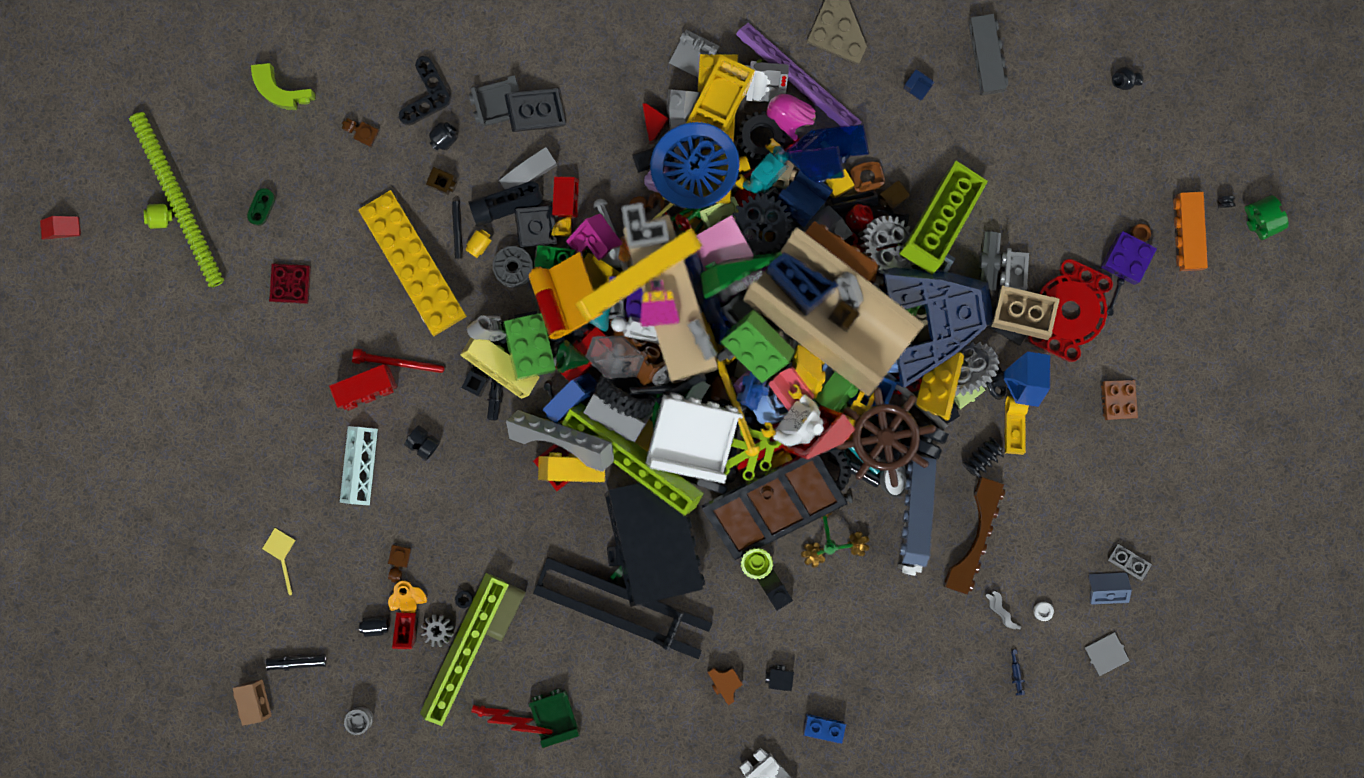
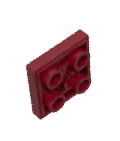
M272 263L269 302L308 304L311 266Z

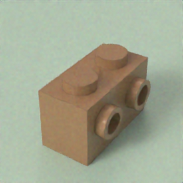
M262 679L242 683L233 688V696L236 700L238 716L241 719L242 726L263 722L272 717Z

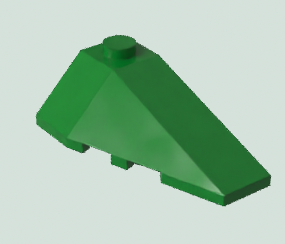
M777 252L725 260L718 264L714 261L705 266L706 270L701 273L705 299L727 288L736 280L739 281L751 274V272H755L770 264L782 253Z

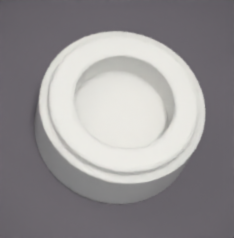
M1039 602L1035 605L1033 612L1038 620L1048 621L1052 618L1054 609L1047 602Z

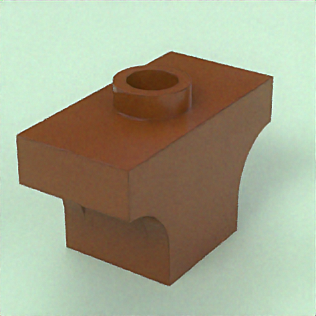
M714 667L709 669L707 672L714 682L711 686L716 694L719 695L721 693L728 706L734 703V692L743 684L733 667L725 671H718Z

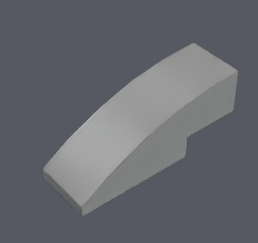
M547 147L518 165L499 181L504 189L529 181H536L542 177L541 175L556 167L557 164Z

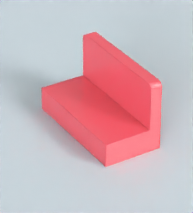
M793 366L777 373L767 383L788 412L794 403L799 401V399H793L788 393V390L791 393L797 392L793 384L798 385L802 395L806 394L810 399L814 398L813 393Z

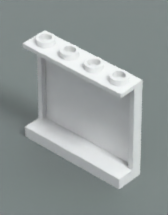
M671 393L670 396L664 395L646 464L654 469L725 483V465L738 418H743V415L738 412V408L732 406L722 408L717 403L708 402V404L700 403L701 400L692 397L686 400L682 399L681 395Z

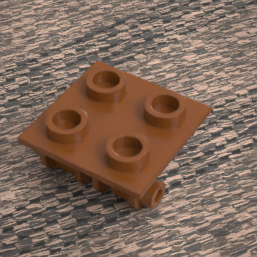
M1135 380L1103 381L1101 388L1102 396L1105 395V397L1101 398L1105 399V403H1102V405H1105L1103 407L1105 420L1138 418Z

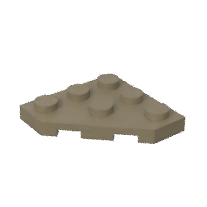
M825 0L807 43L859 65L867 45L849 0Z

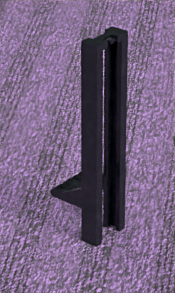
M547 558L533 594L653 641L665 650L669 651L671 648L699 659L702 650L675 640L674 637L681 621L707 632L710 631L713 624L711 621L660 601L642 604L641 606L673 618L667 636L544 588L542 581L546 571L551 569L628 600L625 587L552 558Z

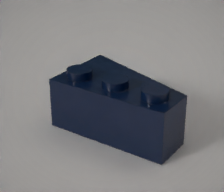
M785 252L769 264L766 272L805 316L834 294L839 285L822 277V274L810 270L805 264Z

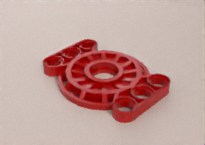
M1068 259L1060 265L1059 269L1062 276L1050 280L1038 293L1042 295L1045 292V296L1059 299L1051 337L1048 340L1042 339L1037 343L1033 341L1032 336H1028V341L1033 346L1065 361L1074 362L1081 357L1079 345H1084L1093 340L1105 325L1107 303L1103 293L1112 289L1113 281L1105 274L1075 260ZM1066 263H1071L1074 267L1073 272L1070 274L1064 271ZM1083 271H1088L1091 274L1090 281L1082 280L1081 274ZM1101 279H1105L1108 282L1106 290L1101 289L1098 285ZM1057 280V285L1053 286L1051 289L1047 288L1051 283ZM1072 301L1078 304L1080 313L1076 319L1070 320L1063 316L1062 306L1066 302ZM1101 301H1102V304H1103V314H1101V307H1100V302H1101ZM1103 318L1101 325L1097 330L1095 327L1097 326L1099 319ZM1091 332L1094 333L1089 339L1084 341L1083 337ZM1051 340L1059 342L1058 350L1050 349L1049 343ZM1069 348H1074L1077 352L1074 359L1067 356Z

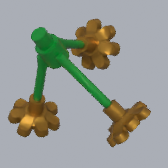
M831 512L821 517L826 534L824 549H819L820 545L816 542L813 545L805 544L804 548L807 551H802L801 557L806 558L804 561L806 565L812 563L813 568H817L819 562L823 563L825 561V557L822 556L824 553L833 554L839 549L850 548L853 555L858 554V556L863 557L865 556V551L869 550V545L866 544L869 542V537H862V532L858 531L849 536L850 542L837 545L834 540H831L827 518L829 517L828 515L832 514Z

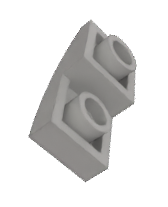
M1119 544L1108 560L1140 581H1143L1152 565Z

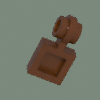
M348 118L341 123L343 130L351 134L353 131L356 132L353 137L354 140L370 148L379 133L378 129L362 121L358 128L355 127L357 123Z
M392 545L388 564L395 565V568H391L389 571L388 580H391V582L401 581L402 571L399 568H408L411 548Z

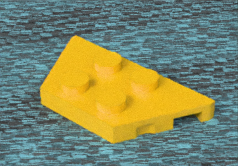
M961 352L956 353L923 375L916 402L920 409L949 420L964 360V355Z

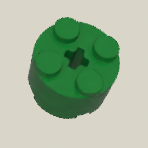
M1274 195L1266 196L1245 206V212L1249 219L1247 226L1251 232L1255 231L1260 240H1265L1288 228L1287 214L1285 211L1281 212L1279 206L1282 204Z

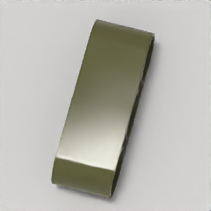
M508 585L486 635L502 642L526 591L514 585Z

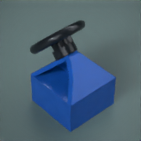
M1026 352L1005 371H1002L999 367V370L995 371L996 376H992V382H986L988 391L993 398L1001 400L1005 397L1008 386L1016 404L1039 407L1050 390V355ZM996 387L1001 389L1000 394L995 391Z

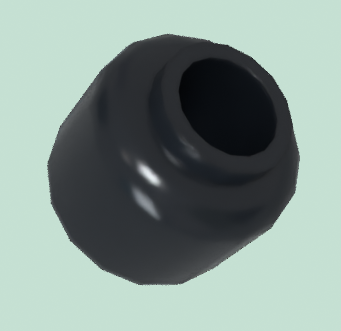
M448 122L438 123L429 133L430 145L436 150H448L457 140V130Z

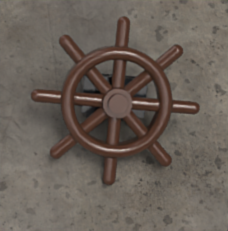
M876 387L873 390L876 406L867 409L861 415L849 407L843 409L844 414L856 421L854 425L855 430L852 433V440H846L843 444L836 446V448L841 450L854 447L858 457L864 462L855 475L856 479L861 480L868 469L872 467L877 470L888 471L891 486L897 487L896 469L904 466L910 460H913L923 468L928 467V461L916 454L919 446L920 435L934 433L936 427L934 425L917 426L916 421L908 412L916 401L915 395H910L901 408L892 404H884L881 389ZM885 412L894 413L896 416L892 419ZM878 414L879 421L876 425L868 421L871 416ZM902 420L907 423L909 429L902 430L904 428L900 425ZM863 427L871 431L868 437L861 438ZM911 437L909 448L900 443L899 440ZM863 447H864L866 450H868L869 452H871V453L869 454V456H868V454L864 451ZM892 447L904 454L896 461H894ZM877 457L880 459L886 457L887 463L879 462L875 459Z

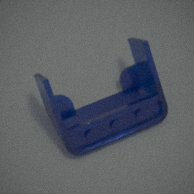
M864 124L812 130L786 150L787 159L815 183H821L827 179L844 178L842 164L846 162V159L850 156L869 154Z

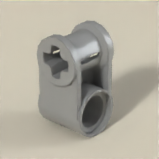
M480 315L467 327L469 336L475 340L498 341L506 337V333L501 326L502 319L500 316Z

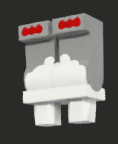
M751 61L750 66L745 65L755 70L754 77L746 94V101H770L777 95L786 94L789 65L756 63V61Z
M759 748L753 754L758 760L754 767L748 760H745L740 765L744 778H792L779 762L762 748Z

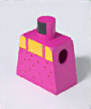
M652 280V292L643 293L641 327L680 324L672 291L663 290V280Z

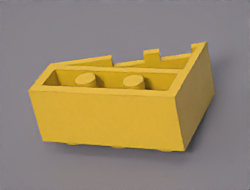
M550 453V457L539 456L538 480L605 482V470L601 472L587 467L574 454L569 453V457H561L562 453Z

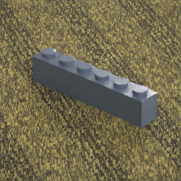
M922 457L929 463L927 468L921 467L913 460L911 463L908 462L906 474H909V478L906 479L905 490H908V494H905L904 506H907V510H904L902 520L906 524L903 526L901 533L904 543H901L900 555H903L902 563L926 567L930 557L937 459Z

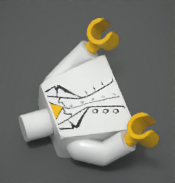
M793 384L797 392L791 393L788 390V393L793 399H799V401L794 403L776 428V431L773 430L772 424L769 422L764 423L765 427L769 429L768 431L761 429L764 437L769 438L773 436L776 441L786 446H793L799 443L807 444L814 435H820L823 431V420L819 417L820 411L817 404L806 394L802 395L800 388L796 384Z

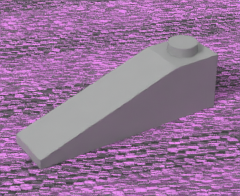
M668 89L666 109L670 130L679 125L686 124L700 97V92ZM692 140L693 147L695 148V140ZM686 141L682 143V146L691 156L689 142ZM677 146L673 150V152L687 160V158L684 156L680 148Z

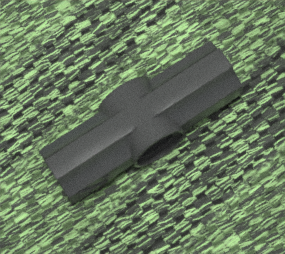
M984 232L983 248L979 258L980 280L988 282L989 291H996L997 275L1001 265V254H999L1001 233Z

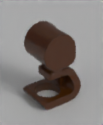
M654 192L649 196V200L643 196L634 197L629 205L642 203L643 212L645 213L648 207L653 209L655 200L660 199L662 211L665 208V200L659 192Z

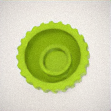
M763 548L749 549L741 558L742 571L751 579L765 578L773 569L772 556Z

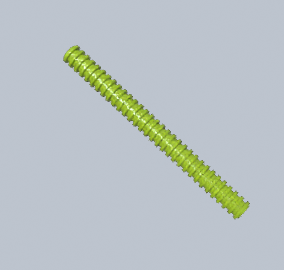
M144 112L135 113L129 118V121L132 122V127L135 128L134 132L137 133V138H140L139 142L142 143V148L145 149L144 153L148 154L147 159H150L149 163L153 165L154 174L158 175L157 180L160 181V186H163L162 190L165 191L164 195L168 197L167 201L170 202V207H173L172 211L176 213L174 216L178 218L177 222L180 223V228H183V234H186L185 239H188L187 243L191 245L190 249L193 250V255H196L195 260L199 261L197 264L201 266L200 270L204 272L203 276H206L205 281L209 282L208 287H216L224 281V278H221L222 273L218 272L219 267H216L217 263L213 261L214 257L211 256V251H208L209 246L206 245V240H203L204 236L201 235V230L198 229L199 225L196 224V219H193L194 215L190 213L189 204L185 203L186 198L183 197V192H180L179 183L175 181L176 177L173 176V171H170L171 167L168 165L169 162L165 160L166 156L163 155L160 144H157L158 139H155L156 135L153 134L150 123H147L148 118H145L146 114Z

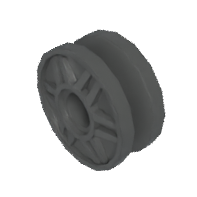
M508 246L501 249L495 255L493 272L497 280L504 286L519 288L530 280L528 275L534 268L530 255L524 249L517 246ZM511 263L518 264V269L514 272L508 270Z

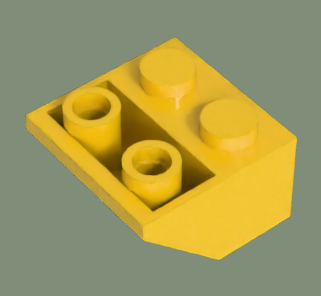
M798 345L792 366L813 393V399H816L818 392L822 391V383H825V371H822L824 362L804 346Z

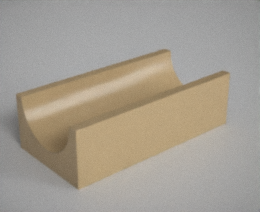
M669 214L645 222L666 220L669 242L676 238ZM624 228L623 231L628 243L626 228ZM668 243L629 249L634 265ZM682 260L653 279L663 280V290L672 291L680 324L654 326L673 385L689 380L692 375L700 373L705 375L717 371L715 357L705 360L699 346L694 342L695 339L692 332L687 326L689 323L699 319L707 335L690 279ZM651 281L642 286L643 293L652 292Z
M796 228L781 250V253L785 252L805 264L810 270L822 274V277L832 283L833 281L837 283V279L844 272L853 274L863 295V302L854 309L860 313L857 320L847 332L829 320L828 317L839 301H843L838 287L834 294L805 316L766 273L767 270L756 282L754 281L750 285L744 301L869 396L925 324L800 229Z

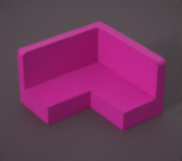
M601 213L587 218L566 241L571 249L575 250V254L578 252L583 254L589 247L598 261L603 259L611 250L622 245L621 240Z

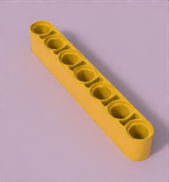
M690 229L577 302L576 306L585 320L589 321L684 260L703 245L694 231Z

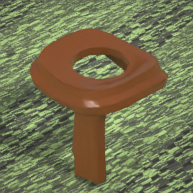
M879 162L861 163L850 170V177L857 192L870 191L885 185V178ZM864 170L872 171L875 176L874 181L863 183L860 179L861 172Z

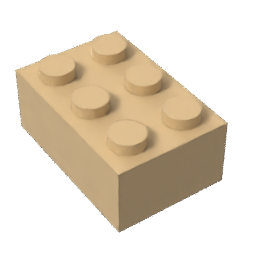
M1002 285L991 327L1048 340L1052 334L1059 299Z

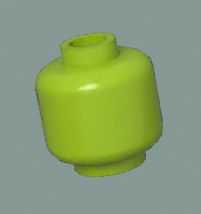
M149 204L146 209H143L144 223L148 224L150 229L167 228L168 221H172V212L167 210L165 204Z

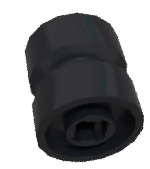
M418 425L406 439L404 445L411 451L416 450L417 455L427 461L441 441L433 435L428 436V432Z

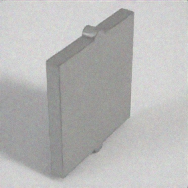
M1115 632L1084 647L1091 659L1090 663L1094 665L1099 676L1129 661L1123 649L1124 645L1120 643Z

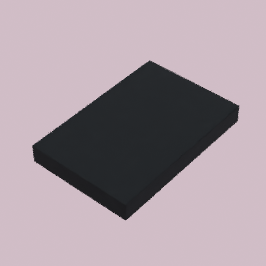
M558 88L513 92L504 95L512 132L564 127L566 125Z

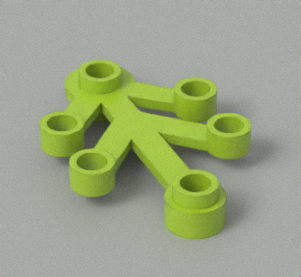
M748 426L751 436L762 440L756 443L755 447L759 446L760 450L766 448L764 459L760 462V468L763 471H769L772 466L771 459L774 448L779 447L781 443L778 441L771 442L769 438L763 436L761 431L753 430ZM733 437L731 447L744 449V451L727 460L724 474L727 475L731 467L749 457L747 468L743 472V478L746 481H751L755 476L754 469L758 454L754 457L748 456L745 453L748 450L746 442ZM768 462L769 467L763 468L762 463ZM750 471L753 475L751 478H747L745 473Z

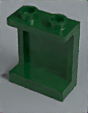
M561 688L550 691L548 696L543 697L540 694L531 698L532 701L528 705L531 708L536 726L553 731L552 735L539 734L542 748L580 736L566 690L561 691Z

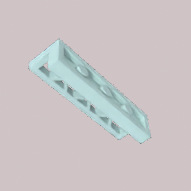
M348 426L340 495L341 503L370 505L378 429ZM364 432H371L370 441L366 444L363 440ZM366 450L369 456L368 460L364 463L361 457L362 453ZM362 470L366 472V479L363 482L359 478ZM361 489L364 491V501L357 500V494Z

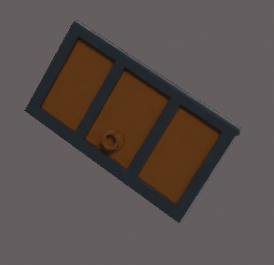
M816 455L810 459L798 456L702 505V510L731 553L733 559L737 560L743 557V554L749 551V549L761 548L848 503L821 457Z

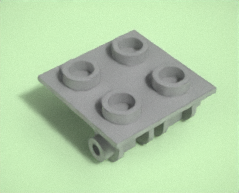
M685 30L669 64L698 78L700 54L715 55L720 46Z

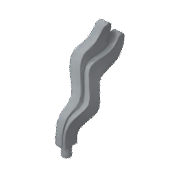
M992 591L993 596L986 593L985 597L989 600L990 609L1000 615L1003 624L1011 629H1021L1020 625L1011 621L1010 613L1002 607L1001 594L996 591Z

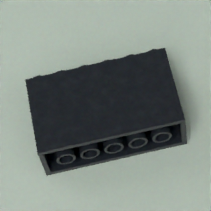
M642 483L608 490L604 495L630 607L703 590L705 579L703 574H700L698 568L701 566L699 556L695 555L694 547H696V541L690 533V528H692L690 517L683 515Z

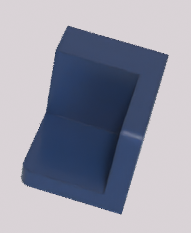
M916 69L903 89L922 101L935 82Z

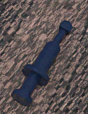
M1013 649L1011 651L1014 677L1012 684L1016 683V696L1025 695L1021 683L1025 682V679L1022 680L1020 665L1016 661L1015 654H1018L1017 650Z

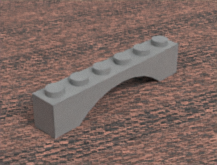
M519 410L506 420L509 439L523 444L535 440L555 443L573 453L587 467L601 472L614 461L612 444L609 441Z

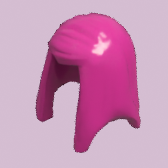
M789 94L775 96L769 101L767 107V116L775 120L777 125L794 141L798 139L795 131L801 126L813 125V119L816 117V114H814L816 111L811 105Z

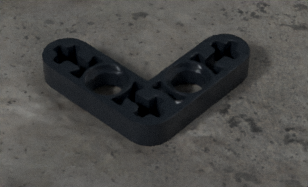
M426 56L419 57L416 60L415 66L429 95L400 110L399 119L404 125H413L446 108L450 104V96L432 61ZM423 61L429 63L427 68L430 74L428 75L423 68H419L422 66L421 62ZM430 78L438 79L436 87L428 86ZM439 95H442L443 97L446 96V98L444 99V103H441L439 101L435 103L437 107H433V104L431 103L430 99H433V101L435 102L439 99ZM422 103L430 105L428 112L422 113L419 108ZM416 107V111L419 113L420 116L417 117L416 114H413L410 116V121H408L407 119H403L405 117V112L411 114L415 112L412 108Z

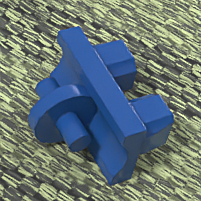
M750 371V374L745 375L742 380L745 390L738 393L736 400L751 410H757L762 395H768L769 389L765 387L766 381L762 383Z

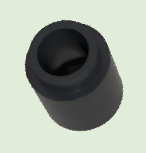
M382 616L363 618V621L359 623L360 633H363L364 637L382 636L384 633H388V619Z

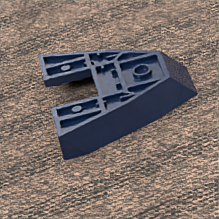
M897 267L877 271V276L883 277L886 296L902 308L908 309L925 304L930 340L907 346L897 359L900 379L895 380V382L903 388L954 356L993 321L988 282L935 271L933 275L925 270Z

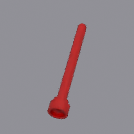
M354 348L352 363L355 364L367 361L438 373L445 371L442 365L366 354L363 349Z

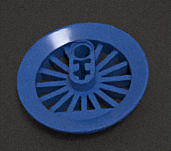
M686 123L667 132L655 146L650 162L651 177L658 192L670 203L689 209L704 208L720 201L734 186L739 173V155L731 138L721 129L707 123ZM700 139L699 144L694 150L692 140ZM689 142L691 156L682 146V143ZM715 145H717L721 149L715 152L714 147ZM678 146L687 160L673 152V150ZM705 149L711 150L708 155L702 154ZM725 153L727 159L713 162ZM670 155L681 163L669 162L667 158ZM728 165V171L712 169ZM665 167L679 169L664 173ZM710 174L726 176V178L722 182ZM679 176V177L676 178L675 180L669 179V178H671V177ZM700 178L710 191V195L703 197ZM706 178L720 187L714 191ZM696 182H697L699 197L693 193V192H694V188H695V183H696Z

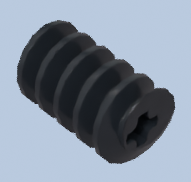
M989 437L991 443L983 442L985 448L978 447L979 453L972 452L973 458L969 456L966 458L968 464L963 461L961 462L971 475L981 478L979 471L987 473L986 465L992 468V460L996 463L999 462L996 457L997 455L1002 458L1004 457L1002 448L992 437Z

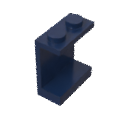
M801 168L794 181L779 194L775 203L781 200L780 207L787 205L784 212H791L789 217L805 227L826 202L833 190L804 168Z

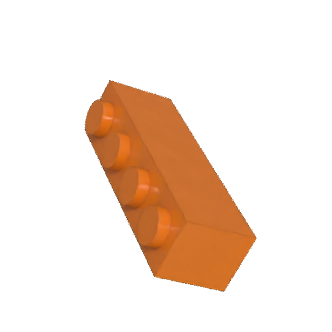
M1204 192L1179 193L1173 200V207L1177 212L1174 226L1178 230L1175 245L1179 248L1176 264L1180 267V271L1207 269Z

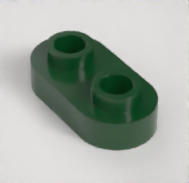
M262 188L256 192L247 213V218L253 225L261 226L266 223L275 203V195L272 191ZM264 196L269 197L267 202H263ZM260 213L261 218L256 220L255 215Z

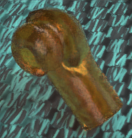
M622 236L619 238L622 245L620 246L618 258L622 262H628L631 258V253L626 237Z

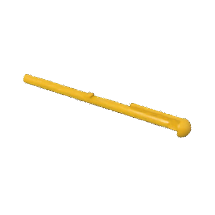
M702 312L700 314L706 332L710 337L709 340L713 349L718 354L720 350L705 312ZM714 356L731 405L738 408V412L743 415L740 404L736 400L737 396L724 361L720 362ZM743 415V418H738V424L748 448L745 453L748 456L754 457L759 453L760 447H755Z

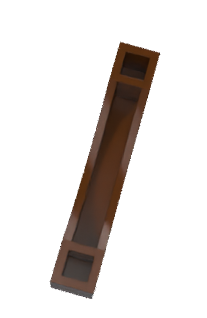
M983 477L979 478L973 495L978 509L976 537L966 555L949 568L944 587L967 595L969 591L972 592L975 584L973 580L974 574L979 572L981 562H979L980 556L985 554L987 544H985L986 538L991 536L993 530L992 520L993 518L996 519L999 512L998 502L1003 499L1005 494L1004 484Z

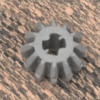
M436 614L432 615V620L426 618L425 621L428 625L423 624L421 628L427 630L421 633V636H428L424 642L427 643L432 640V647L435 646L436 641L439 647L443 646V641L448 644L450 641L447 636L453 637L454 635L452 632H448V630L454 628L453 625L447 626L451 620L448 618L443 622L444 615L442 614L439 619H437ZM439 626V630L442 631V634L439 633L438 635H435L436 631H434L433 628Z

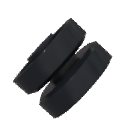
M915 420L918 427L931 425ZM936 427L934 433L920 435L919 446L916 452L939 460L942 449L932 443L945 444L949 434ZM911 437L902 438L900 443L909 448Z

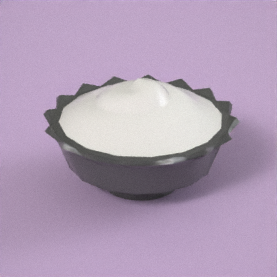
M905 466L896 469L897 487L891 486L888 471L882 470L880 473L881 488L890 497H900L901 494L905 493L907 479Z

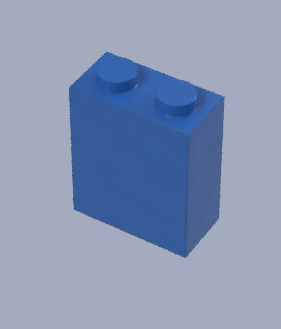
M589 372L572 379L543 408L548 419L554 423L564 420L569 409L580 403L584 404L596 392L597 381Z

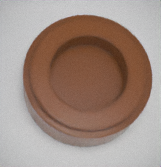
M1137 224L1132 228L1131 236L1146 242L1151 236V230L1146 224Z

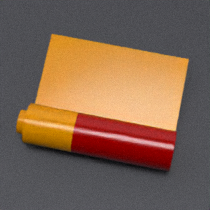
M581 252L576 253L549 270L535 267L528 276L550 339L561 338L603 314L602 312L593 319L586 321L576 306L577 302L595 291Z

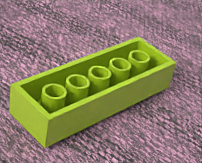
M955 161L943 177L902 248L900 255L933 275L943 263L988 181L958 161Z

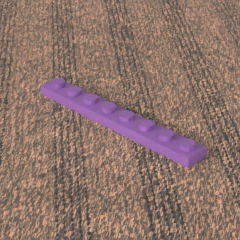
M747 23L739 29L736 35L741 41L750 46L757 55L761 56L768 63L789 65L788 81L799 92L806 95L814 105L822 109L829 118L838 123L844 131L851 135L862 122L752 25Z

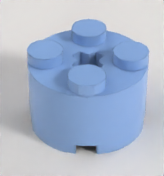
M766 384L765 387L769 389V393L766 396L762 395L757 410L753 411L760 424L764 425L765 422L776 424L784 419L788 410L770 386Z

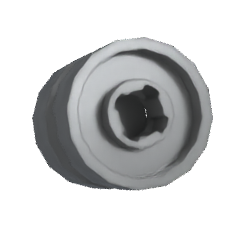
M364 706L356 707L346 715L344 726L349 733L360 735L372 726L373 714Z

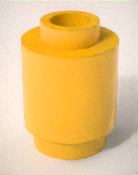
M483 229L480 232L476 230L467 242L465 250L478 258L492 240L489 239L491 235Z

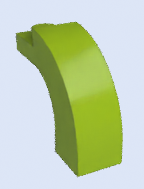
M270 63L251 65L252 78L256 88L273 105L282 109L297 110V102L304 105L310 104V101L315 100V93L312 89L297 91L280 89L275 81L274 67Z

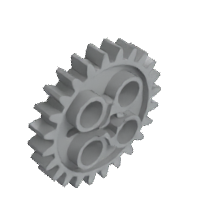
M891 215L872 220L871 223L867 224V228L863 230L865 235L860 237L864 241L860 247L865 248L862 254L872 257L877 262V271L893 267L912 269L911 266L914 265L913 262L899 255L911 233L908 232L910 226L904 227V220L898 223V217L892 219ZM898 243L903 244V246H897L895 248H888L882 251H876V249L882 248L884 246L888 247Z
M972 342L970 346L966 345L959 351L964 355V360L955 396L960 392L962 396H965L966 392L972 395L975 389L979 392L980 386L987 387L985 383L992 382L990 377L996 376L995 371L999 370L997 366L999 364L998 356L992 347H988L986 343L982 345L979 342L975 345Z

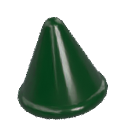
M565 340L560 344L556 356V367L559 373H564L589 363V358L570 344L569 341Z

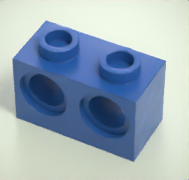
M806 714L803 735L842 744L846 724L843 721Z

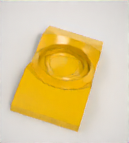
M720 55L686 123H707L716 126L726 133L741 101L747 94L755 70Z

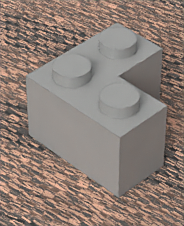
M642 203L622 207L629 249L669 243L666 220L645 223Z

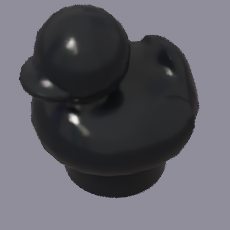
M1122 67L1112 76V84L1121 90H1130L1134 86H1141L1144 78L1141 73H1134L1130 68Z

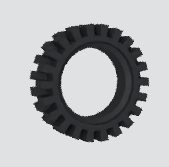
M615 367L613 369H605L595 387L596 394L599 395L598 398L604 400L603 403L605 405L610 404V409L613 410L615 408L617 413L621 414V412H624V416L629 417L631 415L635 419L636 417L639 419L647 417L657 401V394L633 395L636 397L633 398L618 390L617 388L628 392V388L651 386L650 384L643 386L636 375L633 376L630 371H627V373L622 372L621 368L620 370Z

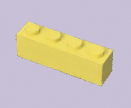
M470 338L460 354L521 399L530 395L540 378L535 376L516 381L510 355L505 352L503 347L495 345L489 340Z

